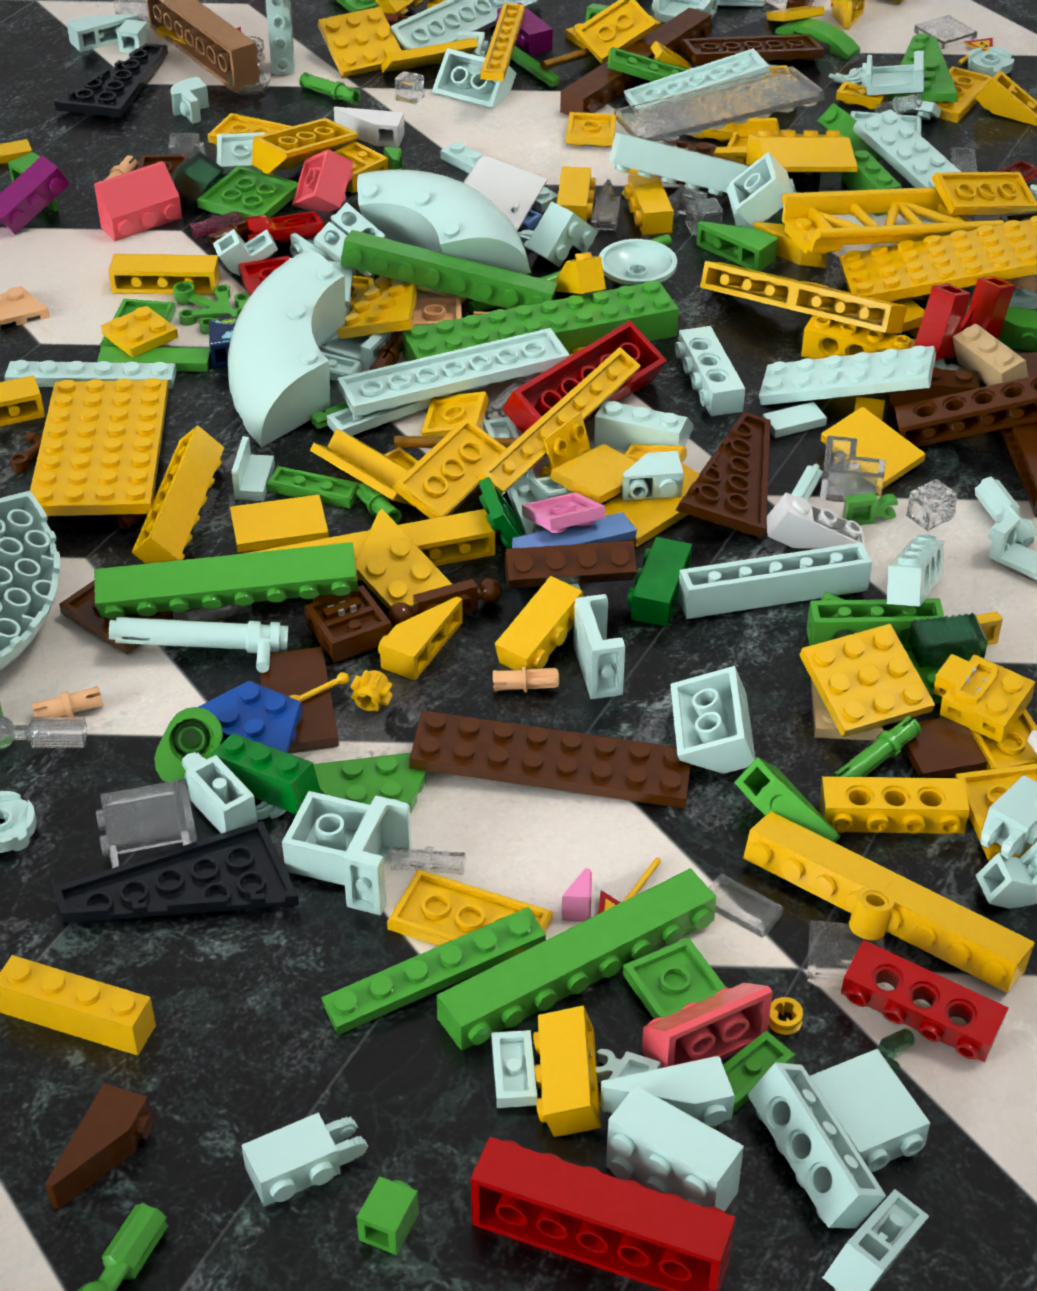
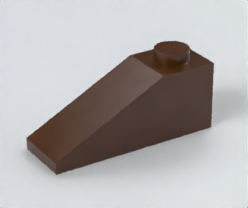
M108 1084L102 1085L45 1183L52 1208L58 1210L134 1154L142 1138H148L154 1125V1116L151 1114L148 1096Z

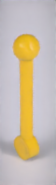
M341 672L337 675L336 679L300 696L291 695L289 697L301 703L338 684L346 685L349 682V675Z

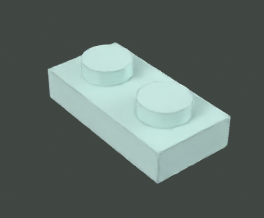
M531 1030L491 1033L497 1108L537 1106Z

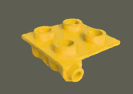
M581 411L577 412L543 439L550 464L541 468L540 478L551 476L552 469L591 450Z

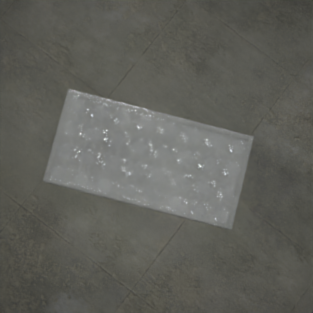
M791 66L616 109L614 114L616 115V121L632 136L655 142L661 140L673 141L677 140L681 135H698L702 133V130L709 128L722 129L725 127V124L733 122L742 124L753 117L766 118L774 112H790L794 110V107L802 105L805 107L814 106L818 101L825 100V95L822 88Z

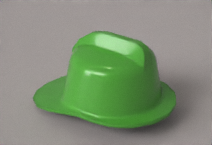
M200 707L185 708L178 712L168 724L154 757L155 769L160 778L168 785L178 788L188 787L185 782L186 769L184 770L182 765V758L187 753L195 752L207 760L211 758V753L221 744L223 737L222 727L213 713Z

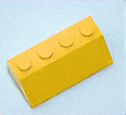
M327 118L255 136L253 137L252 166L262 170L265 174H275L282 169H293L297 165L304 164L306 159L325 150L335 151L358 139L359 133Z
M758 130V134L748 135L746 164L750 166L769 152L787 172H857L858 169L850 138L840 135L841 131L826 130V134H818L816 130H803V134H795L796 131L781 130L780 134H773L772 130Z

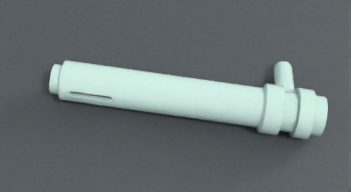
M117 617L116 620H110L109 640H115V643L242 649L246 650L247 653H257L256 669L264 673L270 667V653L287 651L288 626H281L280 622H270V625H262L261 621H249L248 624Z

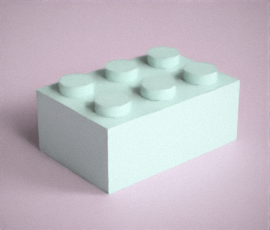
M635 1085L608 1119L606 1167L621 1180H634L643 1187L664 1194L673 1193L686 1201L704 1207H717L724 1212L737 1195L744 1146Z

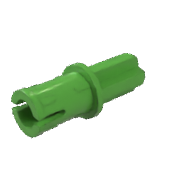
M365 483L359 485L356 495L367 505V509L371 514L377 515L383 509L396 524L400 521L402 516L400 510L389 502L388 497Z

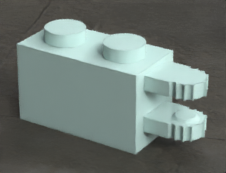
M194 752L187 753L182 758V765L184 770L186 769L184 777L188 785L190 800L221 834L257 822L254 795L216 755L206 760L202 755Z
M1023 775L990 806L981 833L980 844L988 848L994 842L1001 845L1000 855L1009 859L1014 853L1020 856L1030 845L1033 846L1037 842L1036 781Z
M316 1113L242 1144L245 1169L264 1207L274 1202L286 1201L295 1193L313 1185L327 1183L334 1176L341 1174V1165L353 1161L355 1158L366 1153L368 1145L365 1139L361 1136L348 1139V1137L355 1134L358 1127L351 1116H346L341 1120L325 1125L319 1113Z

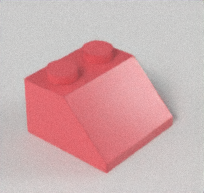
M329 149L306 159L292 205L298 208L328 213L341 208L346 200L345 190L347 184L351 181L353 175L351 171L353 162Z

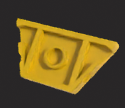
M381 509L356 560L357 576L388 609L398 602H404L411 606L414 605V594L451 585L452 583L390 516Z

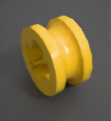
M780 997L771 1002L768 1023L770 1028L775 1033L781 1035H792L799 1031L803 1018V1008L800 1003L789 997ZM781 1012L782 1015H784V1012L791 1013L792 1020L790 1021L788 1017L786 1021L779 1020V1013Z

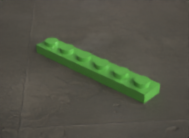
M527 907L321 997L323 1007L337 1034L340 1035L487 970L545 941L546 934L530 908Z

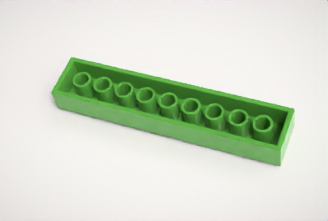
M659 280L647 281L643 284L621 286L617 289L606 291L599 290L590 294L573 295L554 301L546 300L543 303L533 305H520L517 308L507 310H494L486 314L468 315L464 318L442 320L428 325H415L411 330L402 331L403 358L407 362L548 328L552 329L567 352L573 354L574 349L588 346L629 320L634 323L649 341L677 336L679 308Z

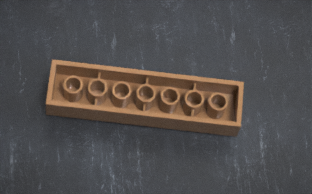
M146 0L150 27L156 31L157 28L166 25L169 31L174 30L175 36H178L180 39L186 38L187 43L185 44L165 35V38L235 93L256 87L257 85L259 86L261 72L257 62L258 47L253 40L198 0Z

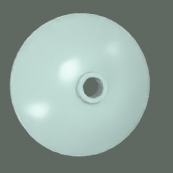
M627 239L617 241L605 247L599 254L602 259L604 275L612 282L622 286H632L658 280L660 283H663L677 269L675 253L667 246L651 240Z

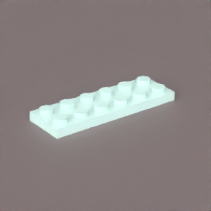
M753 48L625 90V100L638 117H647L656 111L672 109L678 104L693 102L705 95H715L720 90L726 88H736L748 81H758L763 76L770 74V68Z
M891 109L858 121L854 125L853 131L915 188L935 187L931 180L934 173L961 172Z
M915 346L910 349H887L883 352H860L848 356L833 355L821 359L806 358L795 362L785 363L779 361L768 364L759 393V400L761 405L930 388L936 358L934 346Z

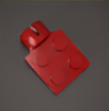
M316 211L268 218L267 215L246 218L248 230H253L247 235L249 241L266 229L274 240L290 242L291 234L296 233L299 236H303V238L310 239L315 238L324 228V222Z

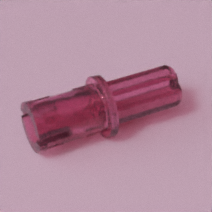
M234 211L217 217L211 215L209 219L190 223V228L196 240L226 228L229 223L236 224L242 220L240 214Z

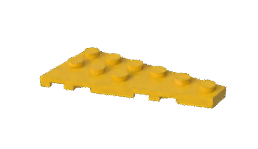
M379 276L370 289L364 293L362 299L354 305L353 310L345 316V325L337 329L339 338L345 339L411 330L413 328L411 320L414 319L413 309L416 306L417 299L416 286L418 285Z

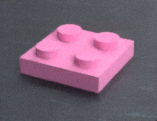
M577 492L522 505L523 517L534 522L535 525L548 529L551 533L565 532L567 527L574 525L590 526L594 524L595 520L606 518L604 505Z

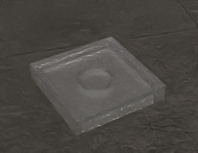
M949 14L916 24L914 28L916 34L926 33L929 36L935 35L942 50L961 44L964 41L974 40L977 37L976 30Z
M810 920L806 986L841 990L843 978L862 941L865 940L885 950V935L878 940H866L855 935L850 930L849 924ZM878 983L877 985L884 990L885 983Z

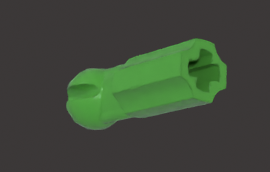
M145 1203L135 1205L102 1255L104 1271L97 1281L84 1284L78 1291H116L123 1280L134 1279L167 1229L168 1225L165 1220L167 1217L157 1208L150 1207Z

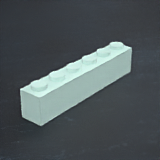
M617 131L608 162L615 164L614 169L628 173L631 168L638 170L639 176L651 179L653 174L662 176L661 181L670 184H676L677 180L685 182L684 187L699 190L700 186L709 188L708 193L722 196L723 192L727 193L726 188L729 187V183L750 167L749 165Z
M862 542L681 569L679 571L678 601L686 619L820 599L825 591L835 596L868 591L872 561Z

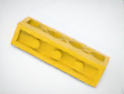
M339 429L335 430L328 447L313 443L310 449L311 452L391 500L413 506L392 490L394 483L409 470L406 467Z

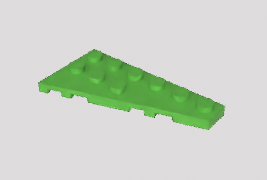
M920 33L913 36L900 64H914V51L924 50V92L888 94V102H898V98L910 101L914 99L928 102H958L956 88L935 35L929 36L926 33Z

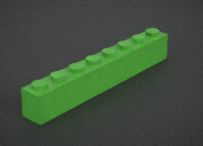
M351 230L345 238L340 265L507 309L517 308L520 305L543 303L546 300L554 301L558 285L556 282L356 230Z
M353 542L94 569L95 605L101 618L108 619L137 614L152 616L157 612L165 611L182 613L189 609L203 607L206 609H217L222 605L232 604L247 606L260 601L282 602L289 598L298 597L313 599L318 595L327 594L343 596L350 592L358 591Z
M689 868L437 994V1019L461 1051L472 1045L482 1044L491 1036V1033L500 1032L507 1027H515L523 1019L538 1011L548 1010L556 1002L567 996L581 993L587 986L604 977H612L623 968L624 964L655 952L666 945L674 944L682 937L696 930L705 929L715 920L717 896Z

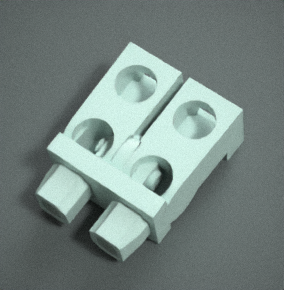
M346 202L334 215L331 222L329 221L316 235L314 245L336 262H341L344 240L351 230L386 238V235ZM353 269V276L360 275L361 277L374 278L376 275Z

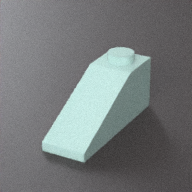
M139 15L85 16L67 21L70 43L80 52L117 43V30L126 19L139 21Z
M719 1056L601 1081L600 1105L604 1112L614 1113L633 1087L637 1085L708 1126H716L732 1119L735 1095Z
M894 1189L849 1239L823 1276V1279L831 1284L836 1291H872L926 1222L929 1215Z

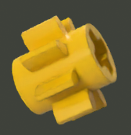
M365 670L362 677L356 675L350 686L354 690L351 698L354 699L359 708L365 711H379L381 705L388 706L393 696L390 692L392 683L380 671Z

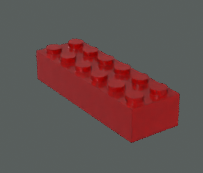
M629 320L513 390L502 411L524 433L619 347L641 366L606 401L620 402L653 381L667 360L634 323ZM600 406L584 420V424L595 417Z
M489 1137L471 1176L473 1226L665 1291L721 1290L730 1262L735 1216L726 1214L717 1207H704L686 1201L673 1193L664 1194L643 1187L634 1180H621L603 1174L594 1167H581L563 1161L554 1154H542L523 1148L514 1141H502L493 1137Z

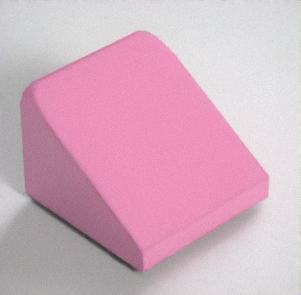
M584 869L563 894V920L585 921L591 918V869Z

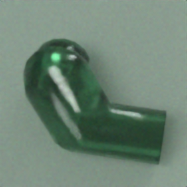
M902 1029L882 1038L877 1049L896 1075H898L897 1071L901 1070L894 1058L897 1053L914 1045V1035L910 1030Z

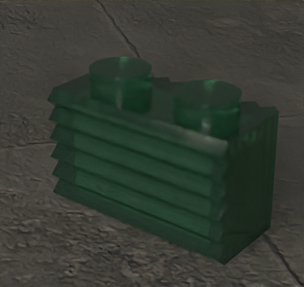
M199 151L194 157L190 155L183 165L180 163L172 175L175 177L173 183L177 191L180 190L181 194L184 193L185 197H189V200L193 199V202H197L201 195L218 182L224 168Z
M972 612L970 615L966 613L963 616L959 614L958 616L952 615L951 617L945 616L944 618L941 616L925 620L921 618L919 621L915 619L911 623L908 643L919 668L930 666L941 668L951 654L967 661L974 654L985 658L988 640L976 615Z

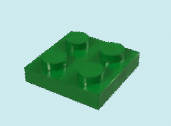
M487 477L478 482L482 491L479 499L484 509L490 512L486 515V518L494 531L500 530V538L507 549H512V539L523 536V532L516 514L490 477Z

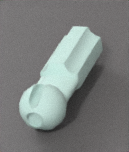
M991 476L982 479L981 483L975 487V496L995 522L1000 523L1009 514L1020 518L1019 505L999 480H995ZM1026 518L1020 519L1016 543L1025 547L1034 543L1037 537V528L1032 521Z

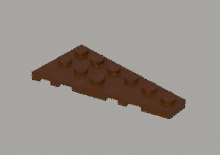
M743 411L718 450L715 451L696 481L690 486L687 494L683 496L676 511L710 521L716 525H723L741 531L744 534H751L762 538L766 530L771 420Z

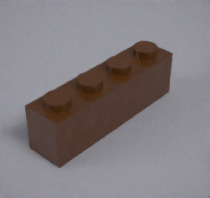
M634 541L506 549L505 570L507 588L543 586L550 576L567 584L633 580L637 573Z

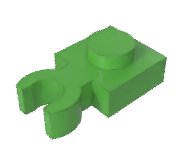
M875 493L845 496L842 518L848 521H855L859 525L875 524V518L879 516L884 519H893L896 517V513L893 507L889 506L898 505V501L894 494H885L879 499Z

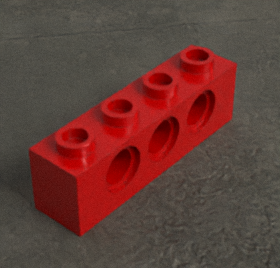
M865 940L862 941L843 978L841 994L845 995L851 1003L860 1007L868 1006L882 1013L892 1023L910 1026L918 1030L920 1035L930 1041H941L955 1048L963 1057L978 1059L983 1062L986 1061L1009 1009L996 1001ZM882 982L888 983L894 987V990H883L877 984ZM921 999L928 1002L931 1007L921 1008L913 1001ZM950 1017H960L966 1021L967 1025H957L950 1020Z

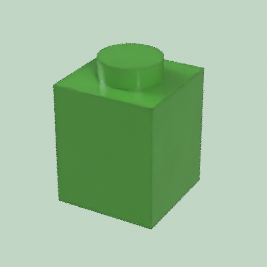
M379 1176L357 1215L359 1240L397 1255L419 1215L418 1191L412 1189L410 1185L403 1181H391Z

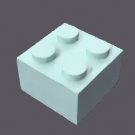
M769 152L729 183L735 210L752 227L754 226V221L766 223L772 215L783 208L782 195L784 193H794L786 169Z
M308 791L282 841L286 871L345 886L343 856L370 805Z

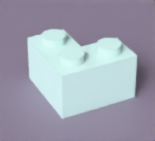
M551 201L525 247L560 267L567 258L571 247L581 252H587L588 248L593 244L598 231L573 212Z

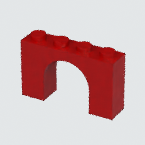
M995 276L978 278L965 316L971 293L949 283L932 286L914 347L934 346L936 353L935 361L942 358H954L956 353L952 336L974 324L979 325L998 339L1016 285Z

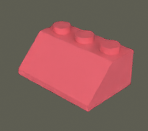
M163 161L94 183L101 228L114 241L182 218L180 196Z
M742 983L733 988H724L714 996L699 1003H690L682 1010L667 1017L656 1018L643 1027L641 1051L647 1058L660 1061L662 1067L719 1056L721 1060L732 1056L768 1030L773 991L769 986Z

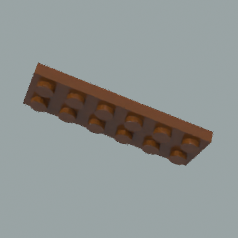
M810 34L682 39V49L696 65L700 66L753 48L766 63H771L773 60L793 62L794 59L814 61L815 58H823L824 48Z

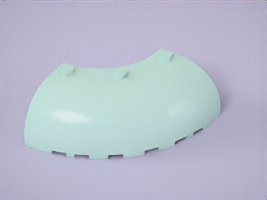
M394 169L358 174V204L361 214L379 231L383 232L387 239L521 274L531 273L527 254L517 230L505 213L478 190L453 178L425 171Z
M306 250L289 259L275 269L255 289L240 312L231 336L228 353L230 393L236 412L239 413L243 420V425L261 448L310 421L313 413L318 411L324 413V409L330 407L329 360L323 355L318 346L320 343L323 344L337 329L345 325V276L327 259L314 251Z
M31 491L0 498V671L12 663L33 641L48 616L58 586L60 554L56 549V536L47 524L48 517Z

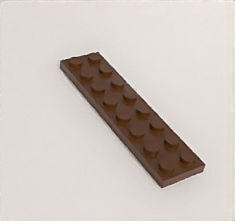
M422 710L409 758V768L684 809L687 800L691 765L679 760L677 747L424 710Z

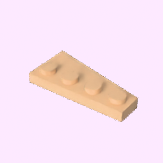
M22 286L11 288L7 292L0 294V325L15 322L17 326L28 323L27 318L39 316L41 320L50 318L49 309Z

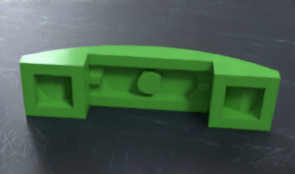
M810 18L793 20L775 29V33L780 35L810 34L814 39L829 44L830 54L846 60L860 52V47L850 36L839 28L820 20Z

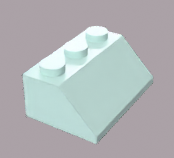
M447 48L432 92L494 109L509 95L517 73L508 66L504 81L480 79L481 69L485 60L484 57Z
M605 401L595 415L594 444H606L611 448L627 451L631 444L685 447L694 424L688 417L679 416L674 413H664L645 407L630 406L617 401Z
M735 666L670 684L679 760L722 774L749 767L756 758L747 694Z

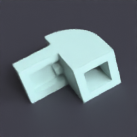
M198 76L175 83L170 90L174 116L182 114L192 124L201 122L200 109L209 107L207 86Z
M235 229L213 243L218 257L231 272L240 275L238 264L267 259L278 250L267 229L247 243H244Z
M1037 842L1020 858L1011 856L1007 859L998 852L975 875L989 904L1008 909L1037 904Z

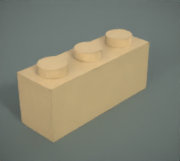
M974 324L952 336L957 363L966 370L977 372L978 379L985 385L991 386L1028 378L1026 360L979 325Z

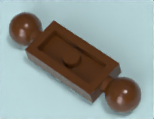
M486 578L478 586L473 579L414 594V605L411 606L404 602L395 603L389 609L388 618L391 624L396 626L455 597L462 598V612L466 614L478 610V600H483L487 603L498 601L502 596L503 588L501 583L495 578Z

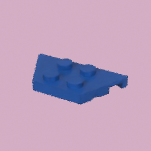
M247 681L198 706L209 710L217 717L222 727V740L225 741L234 733L286 753L289 751L291 742H295L297 735L296 726L300 723L303 713L300 701L251 681Z

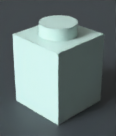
M129 19L124 21L117 30L119 52L131 53L145 43H150L147 21Z

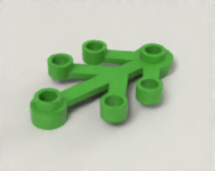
M182 281L173 286L174 298L179 304L188 305L193 303L205 308L195 310L183 309L179 312L180 323L185 326L193 325L196 319L203 318L199 321L200 331L203 334H209V322L211 320L219 319L211 317H218L225 313L231 314L233 317L239 316L250 297L247 293L236 294L234 300L237 309L235 310L230 308L229 299L231 294L230 287L227 285H218L214 288L215 299L218 302L196 294L194 284L191 282Z

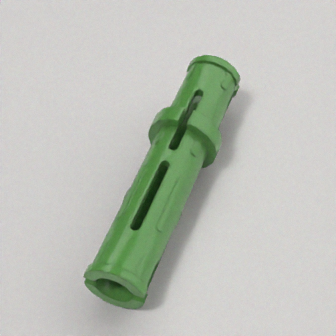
M307 72L301 74L299 78L301 87L330 95L334 100H345L352 104H357L360 101V90L347 87L343 82H332Z
M911 716L905 717L894 728L880 733L877 736L878 740L850 760L845 766L835 771L832 777H865L889 757L897 756L906 743L921 734L922 730L919 723L915 719L912 720Z

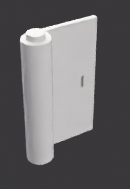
M484 156L477 160L463 183L478 190L493 201L505 213L518 232L539 193L545 186L547 179Z

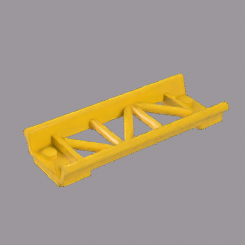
M936 187L784 193L782 195L783 215L781 221L785 224L784 231L805 254L837 252L841 250L842 245L898 243L905 240L914 242L924 240L927 236L931 235L946 236L958 230L967 232L977 230L978 227L984 225L999 226L1004 224L1003 220L974 221L969 217L970 215H950ZM887 213L885 225L879 226L868 214ZM849 214L850 216H855L864 226L832 215ZM898 214L909 224L895 225ZM918 217L927 219L935 223L924 224Z

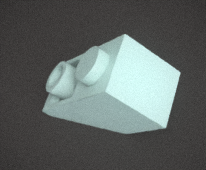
M678 451L647 453L623 473L622 501L681 497L684 473Z

